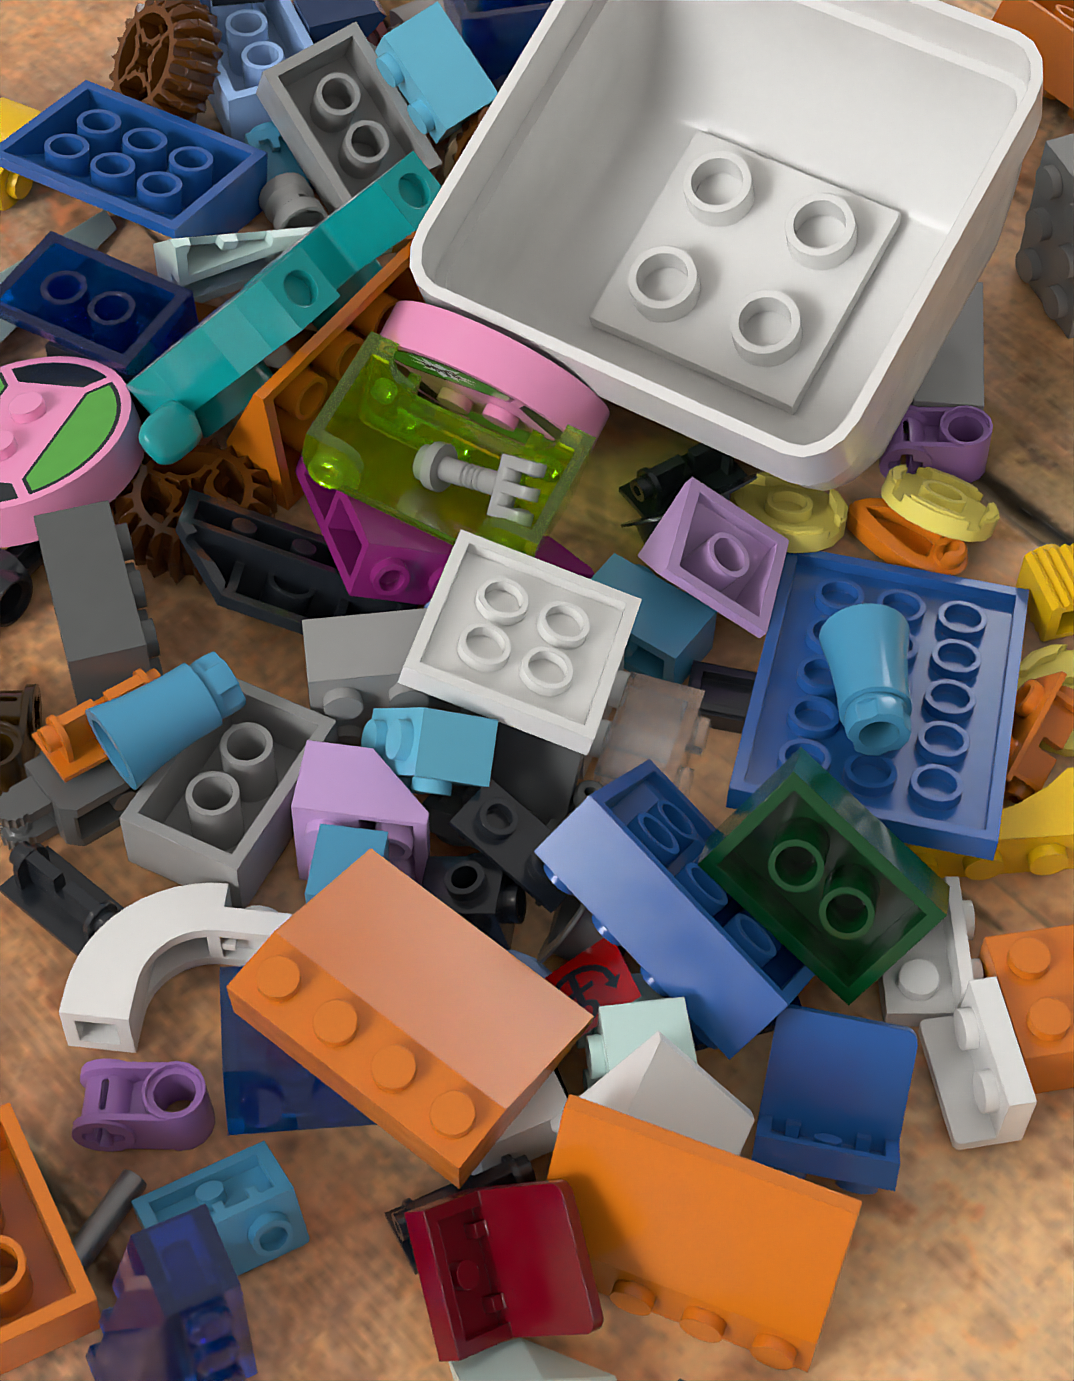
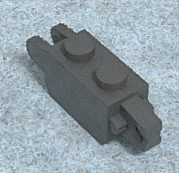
M41 751L37 757L24 764L27 778L10 787L8 792H2L0 796L1 840L4 846L7 845L10 850L23 841H27L31 845L35 843L41 844L59 833L66 844L87 846L121 826L120 816L142 785L136 790L132 789L109 759L65 783Z

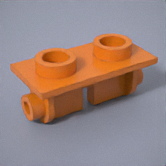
M139 668L133 671L132 677L104 691L103 697L95 701L89 699L57 717L53 714L46 717L47 725L32 734L33 740L65 783L109 759L91 729L85 710L125 695L159 678L161 675L155 668L147 672Z
M1063 671L1036 679H1029L1017 690L1005 783L1006 789L1004 791V797L1014 804H1018L1040 791L1057 759L1039 747L1041 741L1056 751L1062 750L1074 729V689L1062 686L1067 676Z

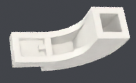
M196 883L177 886L156 892L127 906L97 930L78 955L70 971L59 1009L68 1046L136 1053L147 1007L160 987L177 974L197 966L225 964L244 967L270 935L287 921L292 914L280 913L270 907L260 905L249 906L245 909L233 908L229 883Z

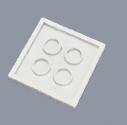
M461 529L404 663L398 683L490 719H496L498 722L587 756L595 739L642 599Z

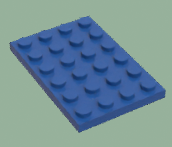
M823 551L810 553L786 552L729 784L726 807L738 809L773 773L802 747L903 843L993 861L999 840L1029 590ZM864 603L882 604L894 608L906 618L910 628L907 660L909 689L912 701V713L910 716L911 735L909 741L901 749L891 750L880 756L865 755L855 751L853 742L847 738L845 726L841 723L839 717L837 696L830 668L819 642L820 630L828 618L846 607Z

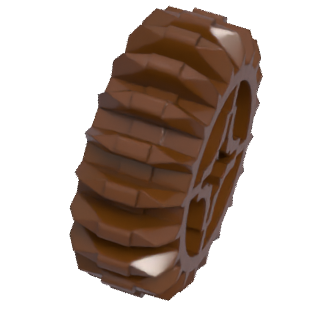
M146 0L145 4L138 3L135 7L134 18L126 19V30L122 37L117 38L119 47L117 53L112 56L115 60L114 70L109 75V79L114 82L111 90L196 124L197 113L206 112V100L209 95L215 94L213 89L215 77L221 74L217 70V66L224 51L218 47L222 39V31L216 28L218 25L217 16L210 13L209 6L200 3V0Z
M215 437L205 446L197 445L182 459L170 465L156 463L145 452L142 465L139 466L132 480L114 501L113 515L115 525L127 523L135 556V565L147 564V568L151 571L154 578L169 571L170 577H172L176 585L186 575L194 576L200 585L204 581L175 531L190 489L228 502L229 497L237 502L240 507L275 519L277 500L276 495L273 494L272 481L269 480L267 470L255 469L248 455L238 458L232 445L222 450ZM154 512L164 516L162 523H159L152 517Z

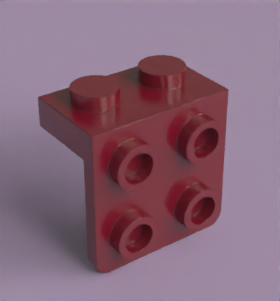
M555 1179L468 1188L404 1212L439 1362L461 1361L513 1337L586 1335L602 1327L604 1317L598 1289L592 1271L574 1192L567 1181Z

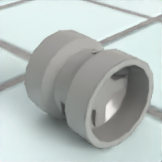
M287 172L277 175L266 183L259 195V206L267 219L273 223L274 230L315 227L328 216L319 200L315 199L314 192L307 180L298 173Z

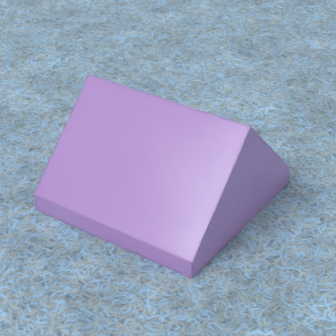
M692 477L685 482L637 556L660 576L760 638L768 630L789 540Z

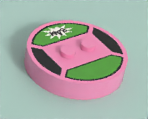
M407 300L397 302L373 346V352L376 357L390 371L430 399L499 436L556 458L578 462L587 460L610 415L607 405L596 393L554 362L498 331L433 305Z
M52 356L23 360L0 367V548L39 541L33 516L107 500L110 503L125 489L139 469L145 452L138 438L142 422L130 392L126 387V383L121 376L106 365L85 358Z

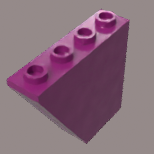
M312 421L295 468V473L350 596L426 605L433 597L461 529L588 579L594 576L595 573L591 567L532 523V526L528 527L487 515L492 495L452 483L442 492H435L423 487L421 481L417 480L413 474V462L418 450L423 445L429 444L423 438Z

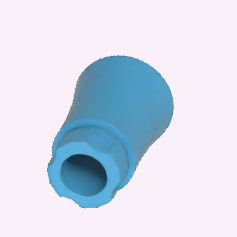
M864 603L846 607L828 618L819 634L820 646L830 668L836 691L840 721L845 726L847 738L853 742L855 751L873 756H880L888 751L901 749L909 741L911 735L910 716L912 713V701L909 689L907 660L910 628L906 618L899 611L882 604Z
M213 651L198 658L190 665L182 663L159 678L125 695L85 710L91 729L105 754L125 782L132 789L136 790L172 758L200 738L222 726V719L246 705V698L230 667Z

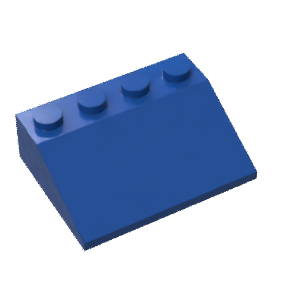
M88 80L79 84L0 142V167L173 239L237 233L262 212L259 206V195L267 183L268 152Z
M648 759L590 794L534 852L545 863L544 871L550 881L564 893L574 894L593 914L592 922L598 932L610 943L616 946L622 945L641 965L640 972L642 977L656 993L666 998H685L687 1013L690 1017L689 1023L694 1034L706 1046L715 1050L720 1049L730 1060L795 999L815 974L697 865L707 838L716 828L652 760Z

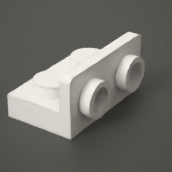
M958 876L944 877V881L950 886L947 916L878 979L883 1022L907 1027L919 1026L920 1022L924 1019L953 1015L954 1010L961 1007L969 980L984 978L981 960L979 958H971L968 940H972L974 937L975 913L972 901L962 900Z
M997 977L969 980L960 1009H955L954 1014L950 1016L924 1019L920 1022L918 1029L951 1144L957 1150L1022 1140L1037 1103Z

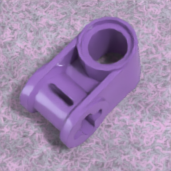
M910 405L885 452L879 458L880 472L886 478L890 469L901 464V455L906 454V467L908 468L906 473L915 474L918 467H931L971 483L979 479L986 469L993 429L991 418L984 411L966 405L956 407H917ZM906 421L909 424L908 433L903 434V422Z
M106 1058L95 1059L82 1066L80 1083L85 1088L82 1115L73 1122L72 1138L83 1147L106 1152L122 1151L125 1149H173L183 1151L201 1145L212 1134L215 1125V1115L206 1082L199 1069L190 1063L181 1061L126 1062ZM176 1101H193L182 1111L173 1113L165 1111L169 1105Z

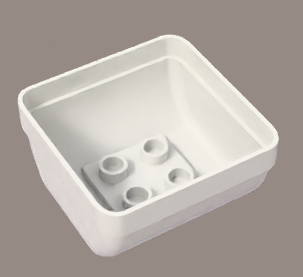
M553 0L419 224L410 246V269L426 304L454 312L512 338L572 374L599 397L789 483L821 491L846 485L861 475L885 452L997 246L1016 189L1023 158L1035 138L1042 118V57L1034 41L1018 30L939 0Z

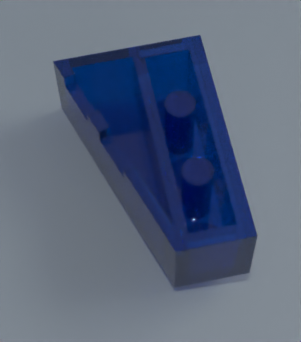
M206 1203L132 1234L112 1284L117 1297L114 1307L104 1309L99 1319V1325L103 1332L102 1341L90 1345L85 1356L94 1380L247 1381V1378L258 1374L241 1284Z

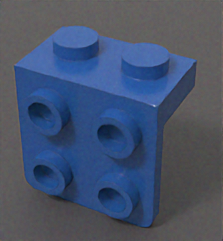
M789 1004L776 1017L751 1160L801 1179H805L807 1174L835 1179V1184L838 1187L857 1194H875L878 1192V1188L895 1191L900 1168L899 1141L918 1048V1038L915 1031L907 1026Z

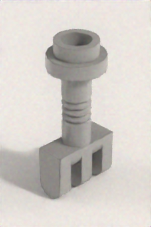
M438 441L431 445L425 444L418 450L413 462V474L417 480L421 481L423 487L435 492H442L452 483L492 495L487 515L523 526H532L534 514L525 509L514 508L516 497L538 502L541 490L520 484L522 473L535 478H544L547 465L502 453L499 469L496 471L458 460V453L455 447L445 442Z

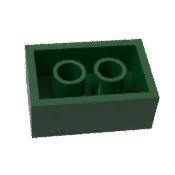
M802 747L707 838L697 864L848 1006L947 916L950 886Z

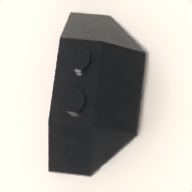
M190 489L175 531L218 606L302 635V620L418 608L419 604L350 596L322 535Z

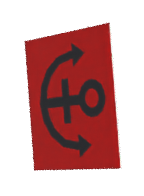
M602 938L544 978L594 1016L593 1022L581 1037L597 1027L599 1006L633 1003L642 997L618 946L610 943L605 938Z

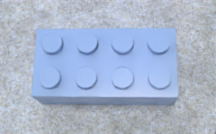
M200 0V3L209 6L210 13L217 16L218 25L216 28L222 31V39L218 47L224 52L217 66V70L221 74L215 77L213 84L215 94L209 95L208 99L226 136L244 142L245 133H250L254 127L262 123L272 121L256 95L262 72L313 45L291 0H264V2L214 7H212V0Z

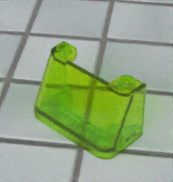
M371 331L306 433L302 458L311 478L325 488L336 489L453 546L462 529L535 558L572 500L596 437L568 424L563 434L557 440L542 442L544 434L533 430L525 445L522 446L417 396L422 376L410 372L406 378L398 370L394 361L399 344ZM438 441L445 442L455 447L458 453V460L496 471L499 469L502 453L547 465L544 478H535L522 473L520 484L541 490L538 502L516 497L514 508L525 509L534 514L532 526H523L505 518L487 515L492 495L452 483L442 492L426 489L413 474V462L418 450L425 444L431 445Z

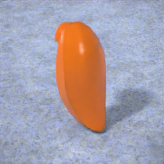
M865 498L856 500L849 505L846 520L847 528L860 542L884 562L952 576L960 574L968 565V549L964 541L933 533L906 520L891 509L883 498Z

